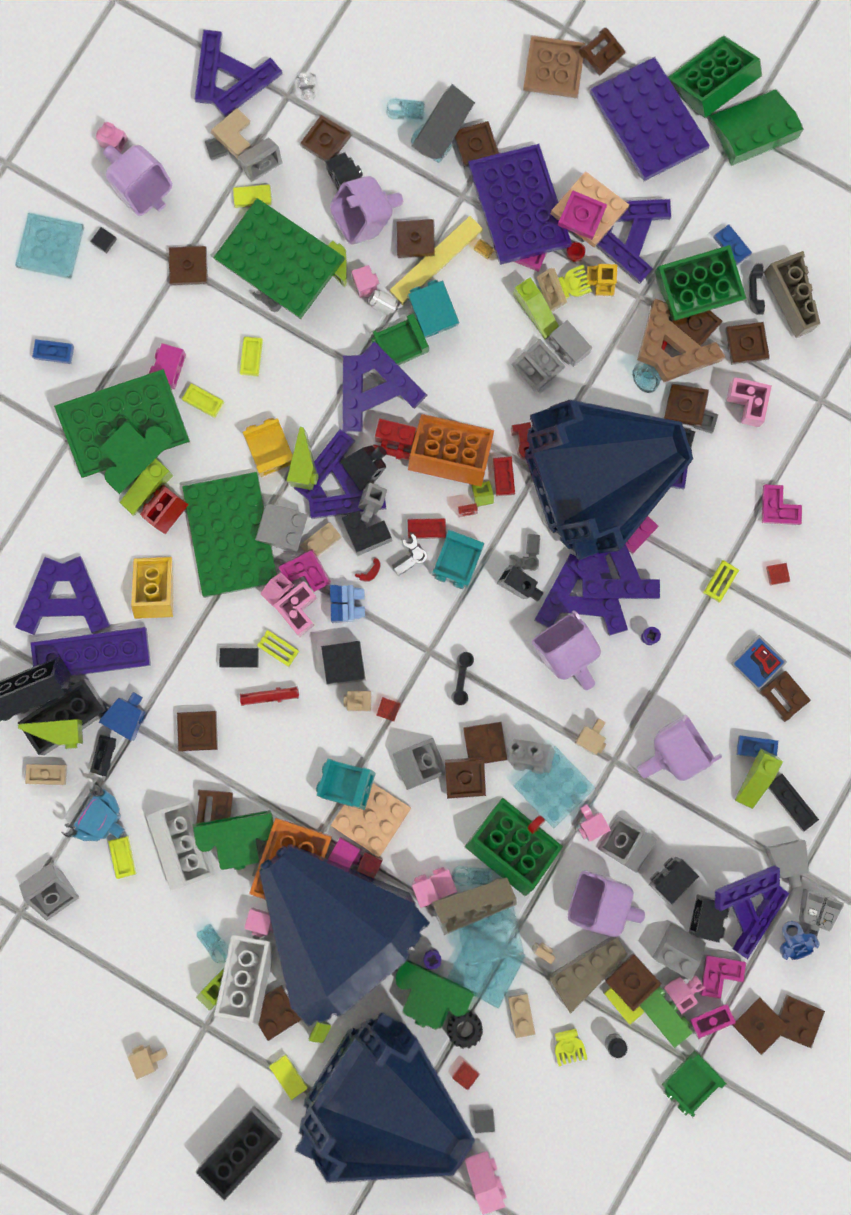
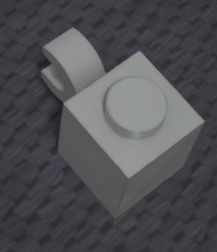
M373 483L367 485L358 508L364 510L361 516L362 521L368 523L372 515L377 514L383 506L387 489Z

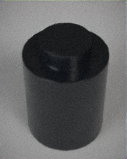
M619 1034L607 1036L605 1047L609 1054L614 1058L624 1057L628 1051L625 1040Z

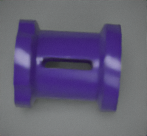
M649 627L641 634V640L646 645H653L661 638V633L656 627ZM649 631L651 634L655 635V637L652 640L651 638H647Z
M430 949L425 953V966L432 970L440 966L441 955L437 950ZM432 955H435L438 961H434L433 964H430V960L427 958L432 957Z

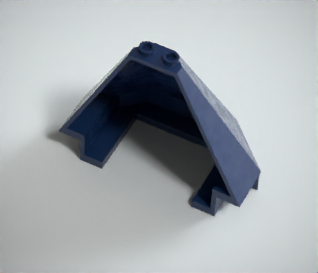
M570 399L530 415L532 428L528 429L527 442L529 443V449L525 450V459L549 529L561 536L560 541L568 549H573L579 560L596 553L620 551L694 459L692 449L686 437V431L682 422Z
M289 844L287 847H281L276 852L274 858L271 860L267 859L260 865L259 873L290 1006L307 1026H311L316 1020L319 1023L329 1020L333 1014L338 1017L347 1012L410 956L408 950L416 946L422 936L420 932L430 924L415 906L416 903L410 892L371 878Z
M382 1012L378 1015L377 1019H369L361 1023L360 1028H351L347 1031L306 1096L303 1106L306 1108L305 1117L301 1118L298 1133L301 1135V1140L296 1145L295 1152L314 1160L326 1183L454 1176L476 1140L417 1037L403 1022H399Z

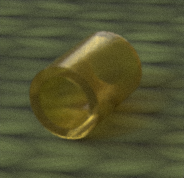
M482 239L474 247V250L486 259H489L495 250Z

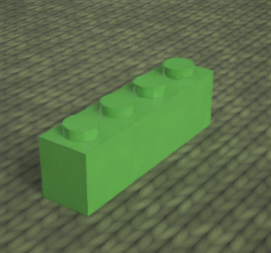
M659 987L640 1007L670 1044L676 1048L693 1033L689 1029L691 1024L684 1016L680 1018L676 1013L679 1009L671 1000L669 1002L666 1001L663 997L666 993Z

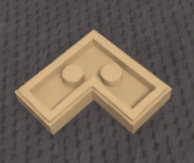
M238 108L211 130V134L237 159L242 151L251 147V144L239 134L250 124V120Z

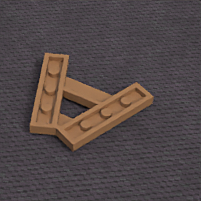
M656 298L653 300L637 358L638 361L653 366L663 382H667L724 360L726 356L717 342L701 347L669 320L670 311L666 302ZM663 339L681 355L671 357L662 350Z

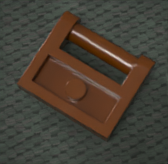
M605 27L599 31V35L590 43L583 45L579 49L580 56L586 58L599 76L626 53L609 29ZM605 40L608 44L594 55L592 50Z
M787 671L782 672L759 692L769 700L779 712L780 718L784 722L811 701ZM773 688L791 709L787 711L771 692Z
M198 789L199 802L196 823L205 821L207 796L213 797L210 821L231 817L233 792Z

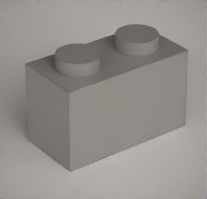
M568 320L550 334L549 344L555 351L558 350L562 354V359L573 367L590 354L592 350L591 345Z

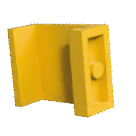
M269 418L263 422L264 424L259 426L251 425L246 428V431L242 432L260 477L291 465L293 455L278 418Z

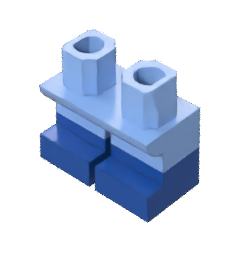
M330 585L332 623L355 622V619L365 617V606L355 607L354 600H365L363 588H354L353 585Z

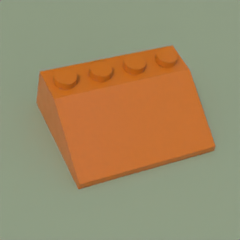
M421 414L410 453L408 470L482 487L495 430Z
M275 818L249 894L266 900L259 873L260 865L265 860L274 858L276 852L281 847H287L291 844L325 858L332 836Z

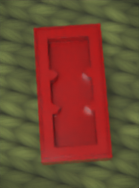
M512 456L493 458L496 496L515 495Z
M446 518L408 519V539H412L409 534L411 532L417 539L446 538Z

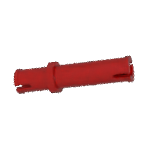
M298 686L284 689L277 687L276 690L240 694L241 706L273 701L280 703L282 700L299 699Z

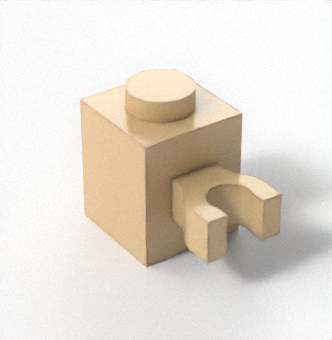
M347 691V695H344V707H347V711H371V691Z
M597 719L592 729L587 726L583 727L575 744L593 755L601 754L606 746V743H604L606 738L599 733L606 722Z
M140 1045L132 1049L133 1053L128 1056V1060L136 1080L155 1072L159 1068L156 1061L166 1058L168 1055L166 1048H162L154 1053L150 1045L146 1047Z

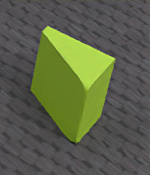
M490 481L483 482L482 487L471 484L476 507L494 503Z
M317 1021L309 1036V1041L323 1043L331 1029V1025L325 1021L320 1023Z

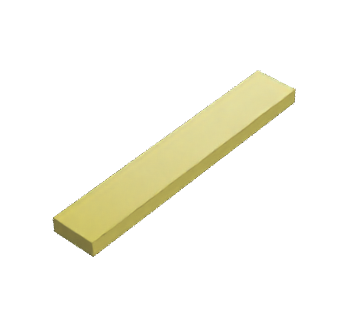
M469 216L435 248V256H427L389 290L390 293L403 305L408 301L407 295L411 289L418 286L422 288L483 231V228Z

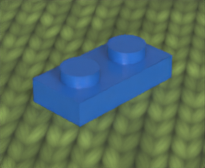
M729 224L713 237L720 247L731 246L736 265L752 254L751 250Z
M35 339L32 358L35 360L71 364L74 345Z
M738 736L736 755L757 757L760 749H763L777 756L778 740Z

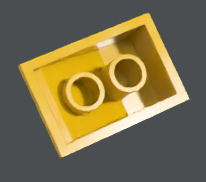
M172 557L134 558L131 598L134 619L173 617Z

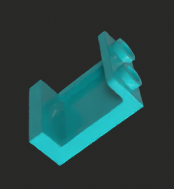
M433 280L427 283V287L422 289L420 286L415 287L407 295L425 338L456 327L460 323L443 280L440 282Z
M448 530L432 575L438 581L444 583L446 580L453 582V586L459 589L468 588L484 543Z
M328 758L322 767L323 775L321 781L316 786V796L365 810L376 772Z

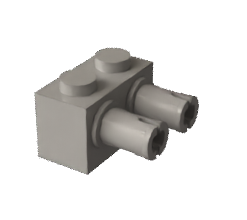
M513 739V742L509 745L510 755L508 761L514 769L519 771L529 769L536 774L550 773L555 753L551 745Z

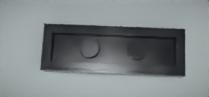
M783 773L775 777L768 789L799 828L805 832L819 820Z

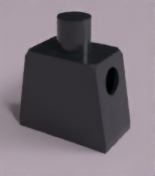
M371 445L359 449L340 462L361 491L369 483L374 484L386 469V464L382 458L387 455V452L382 446H378L375 449Z
M515 566L506 567L497 582L499 586L522 599L531 597L538 602L543 595V591L536 588L538 581Z

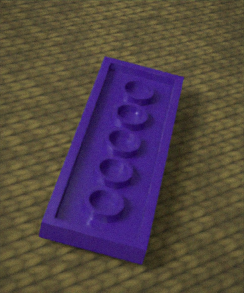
M146 627L30 642L33 667L60 656L70 671L71 676L151 666Z

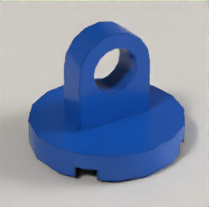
M788 921L784 924L782 932L786 942L780 947V953L784 959L788 960V957H791L792 960H798L814 952L813 948L816 947L818 949L820 943L816 935L805 934L801 925L796 921ZM790 928L798 929V933L794 936L787 934Z

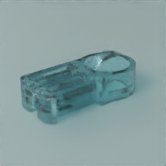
M393 98L387 103L386 113L388 117L394 120H404L405 117L422 121L425 104L422 101ZM398 104L402 110H391L389 106Z
M461 865L453 869L451 876L453 881L460 886H472V884L485 885L492 882L491 876H493V871L490 868L465 867ZM459 869H465L468 871V874L456 873V871ZM455 877H466L468 879L464 883H459Z
M208 924L196 936L211 955L214 962L225 963L227 955L220 945L225 947L227 951L229 945L224 940H221L214 928H211L213 925ZM216 949L221 953L225 960L219 961L218 959H216Z

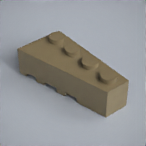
M804 251L771 263L763 272L795 338L812 332L820 324L816 302L812 296V284L809 283L807 275L809 273L808 267L805 266Z
M498 878L489 884L478 886L432 903L443 934L446 935L517 905V899L508 879Z
M618 937L606 939L548 975L570 1014L628 955Z

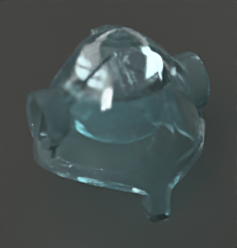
M643 362L637 363L632 371L635 384L645 393L656 391L662 380L653 366Z

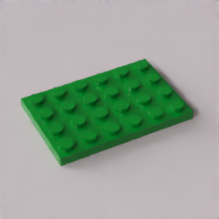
M258 198L213 257L218 263L299 319H302L345 260L343 255Z
M164 369L54 405L81 478L105 471L110 466L116 465L100 447L109 439L107 434L114 427L119 429L126 421H130L144 436L147 429L152 425L163 427L175 439L165 450L190 442Z
M252 472L182 486L185 502L189 504L186 509L203 598L266 586L277 575L272 546L255 540L264 511L258 473Z

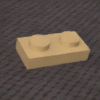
M550 268L537 276L543 296L551 311L567 303L555 268Z
M329 522L300 546L304 552L313 549L318 557L342 537Z
M26 764L25 784L66 785L67 765Z
M535 942L532 951L534 954L552 965L556 958L552 953V948L543 942L540 945Z
M528 994L508 997L515 1037L535 1035Z

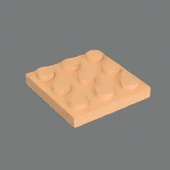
M585 171L551 210L550 214L557 220H560L572 190L607 204L593 240L577 234L595 248L628 209L629 204Z
M373 783L365 810L343 805L330 826L380 858L411 807Z

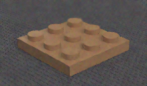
M531 36L523 91L578 98L583 57L580 56L579 49L585 43Z

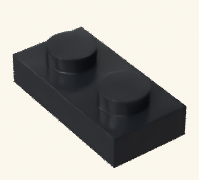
M220 648L219 667L259 668V648Z
M100 734L90 769L91 773L107 777L111 766V758L116 747V738Z

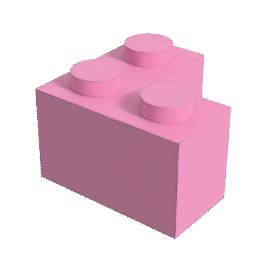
M736 377L733 378L729 384L726 401L744 405L741 419L742 424L760 427L764 423L772 385Z
M303 581L274 604V607L299 637L314 626L303 610L313 603L317 597Z
M444 867L434 870V874L426 877V874L414 878L415 882L412 883V887L420 908L457 892L449 869L445 870Z
M487 1151L466 1158L465 1163L482 1214L504 1208L505 1203L503 1199L507 1197L500 1177L495 1176L494 1171L498 1169L494 1158L490 1159Z

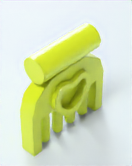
M584 265L569 270L565 278H558L566 299L570 297L569 294L573 297H580L592 292V289L589 288L590 284L581 287V285L588 283L589 280L581 281L587 275L576 277L586 272L582 270L585 269Z
M576 1028L554 1033L556 1041H559L555 1045L558 1066H562L559 1053H561L564 1065L566 1064L564 1053L567 1055L568 1063L572 1062L570 1056L573 1057L574 1062L577 1061L576 1050L581 1061L580 1048L582 1049L584 1060H588L581 1039L576 1038L578 1036Z

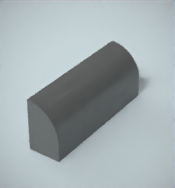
M451 84L443 93L411 146L428 158H442L475 102Z

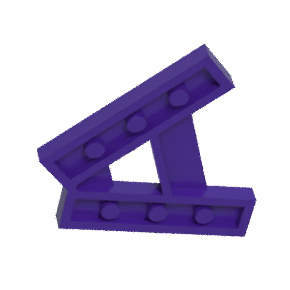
M203 30L194 98L196 103L214 104L226 118L235 109L239 108L283 74L271 57L255 69L221 52L222 31ZM218 70L239 81L226 91L217 87Z
M670 199L625 201L629 204V207L617 222L633 221L626 243L624 244L612 233V226L596 245L598 249L639 284L653 270L648 263L639 257L652 220L671 219Z
M375 341L362 355L343 356L342 431L363 432V412L401 395L414 409L428 396ZM375 369L387 381L363 392L364 373Z
M339 429L314 461L318 473V481L313 486V490L294 487V490L309 500L311 519L347 515L356 511L362 513L364 511L358 508L364 490H359L340 462L345 458V454L355 443V440L341 429ZM331 472L334 473L345 495L326 496L321 485ZM385 499L383 506L380 508V510L387 509Z
M626 544L620 551L596 553L581 560L576 558L569 565L582 579V599H660V579H640ZM608 554H610L620 579H602L597 565Z
M570 553L534 621L549 628L554 625L560 613L573 614L572 611L575 610L579 615L603 617L609 636L627 631L628 628L619 599H582V597L569 596L577 580H582L569 567L577 558ZM605 557L597 565L602 579H612Z
M81 556L63 564L47 557L44 558L15 628L35 635L42 617L85 616L92 634L111 626ZM61 581H70L77 597L50 599L56 583Z
M773 865L715 890V908L722 911L732 906L742 930V934L736 940L732 949L747 960L789 895L780 886L779 867ZM762 894L763 901L755 911L751 898Z

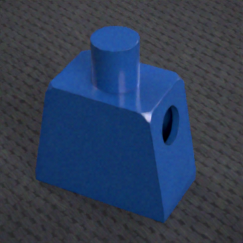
M133 692L128 701L118 698L102 716L99 723L128 740L134 741L145 715V711L138 708L143 697Z

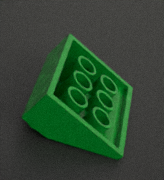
M723 35L669 75L668 79L692 110L706 118L762 77L761 62L759 57Z
M777 89L709 116L731 166L799 138L804 130L797 113Z
M730 245L658 266L654 271L659 289L674 321L747 299Z
M502 797L464 847L503 879L507 878L510 885L521 894L527 896L535 889L563 846L541 828L532 834L528 830V826L532 821Z

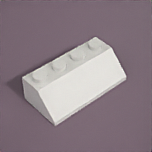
M190 801L156 811L146 816L170 890L214 875L207 852L200 851L195 844L192 824L196 823V818Z
M231 935L214 1016L259 1025L275 947L274 943Z

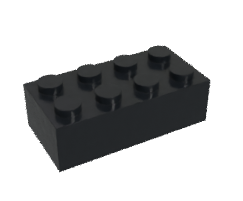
M60 656L0 681V721H7L14 715L24 714L31 708L41 707L48 701L58 700L65 696L71 673Z
M82 679L68 688L65 696L58 700L53 699L17 723L30 724L82 720L83 730L101 718L108 709L90 681ZM23 731L38 755H46L59 746Z
M253 1106L198 1166L195 1173L225 1201L280 1141L283 1133Z

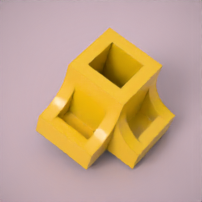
M598 264L596 266H587L586 280L589 281L586 285L595 286V296H614L615 285L617 284V265Z

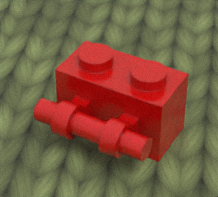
M379 418L375 442L381 443L387 455L393 456L397 460H409L410 453L404 452V449L412 450L416 427ZM373 444V447H374L375 449L379 446V445ZM387 445L398 447V449L388 448Z
M162 485L159 490L153 493L154 496L150 502L143 506L144 509L140 515L154 528L166 534L189 504L165 485Z

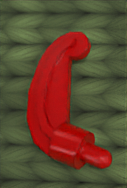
M375 558L373 560L375 565L367 574H355V577L365 582L373 580L380 570L381 564L379 559Z

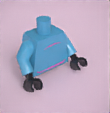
M95 782L94 784L98 789L93 791L89 788L93 798L74 824L76 828L74 829L70 824L66 823L65 826L70 828V831L68 833L61 831V833L65 837L72 836L83 841H99L100 839L107 838L110 833L119 839L125 828L117 824L121 814L119 813L120 808L116 798L105 789H102L98 782Z

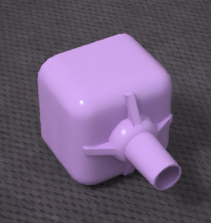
M111 145L105 148L103 154L112 163L106 170V178L119 198L138 216L144 215L152 207L160 212L166 206L162 198L172 188V181L162 164L141 145L130 147L124 154H121Z
M365 176L344 182L333 198L330 210L347 242L354 245L378 236L392 216V208L403 204V197L399 192L386 195L375 178Z
M574 610L572 611L573 614L567 615L532 640V645L544 664L559 679L566 680L574 675L583 689L589 690L594 687L595 681L587 666L599 658L601 650L586 623L582 621L579 614Z
M684 715L658 732L654 738L655 756L638 766L637 769L644 779L664 769L672 773L676 779L685 781L713 765L715 761L722 758V755L720 753L715 757L713 756L687 715Z
M582 871L578 877L570 903L568 920L588 931L610 937H618L624 930L626 920L642 923L645 918V912L642 909L631 906L634 892L627 884L593 872Z

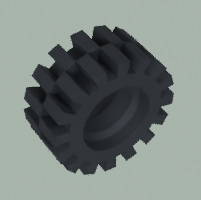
M470 1011L463 1016H451L447 1026V1034L451 1043L453 1042L456 1047L459 1046L461 1049L465 1047L469 1049L473 1045L476 1046L478 1041L480 1042L483 1035V1027L478 1015ZM461 1022H468L473 1027L472 1033L467 1037L460 1036L457 1032V1027Z

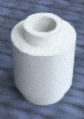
M374 290L368 300L372 308L385 315L394 313L397 307V303H395L396 298L381 290Z

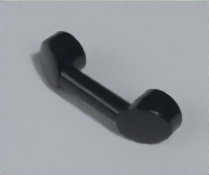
M756 263L749 275V303L756 315H763L765 311V301L757 300V279H762L763 277L762 263Z
M463 652L457 657L459 672L456 691L452 693L451 699L458 706L464 705L468 701V694L464 691L467 667H470L474 662V657L469 652Z

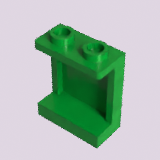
M414 313L408 315L407 320L378 333L376 330L372 332L373 338H371V342L375 341L398 365L429 352V345Z
M694 1050L662 1083V1086L665 1088L663 1093L671 1101L675 1099L679 1103L677 1107L685 1116L689 1113L694 1117V1112L718 1087L722 1089L727 1083Z

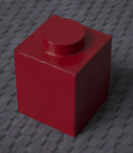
M365 851L357 871L375 879L383 859Z

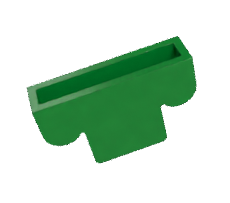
M126 421L119 429L114 427L107 434L109 439L100 447L116 464L106 470L105 480L120 494L175 439L160 425L149 427L145 436L130 421Z
M270 810L192 824L196 847L202 852H208L216 846L221 870L231 868L242 870L246 868V865L257 864L259 857L256 838L261 841L268 840L273 827L272 813Z
M408 959L400 966L395 978L396 984L400 989H411L402 1013L414 1019L415 1024L424 1028L428 1026L434 1030L443 1026L449 1010L455 1016H463L469 1013L478 994Z

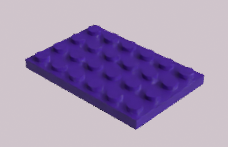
M655 57L590 89V94L643 181L709 149V143Z
M540 144L468 162L499 265L571 247L572 242L568 230L557 226L559 220L550 214L551 210L557 205L558 199Z

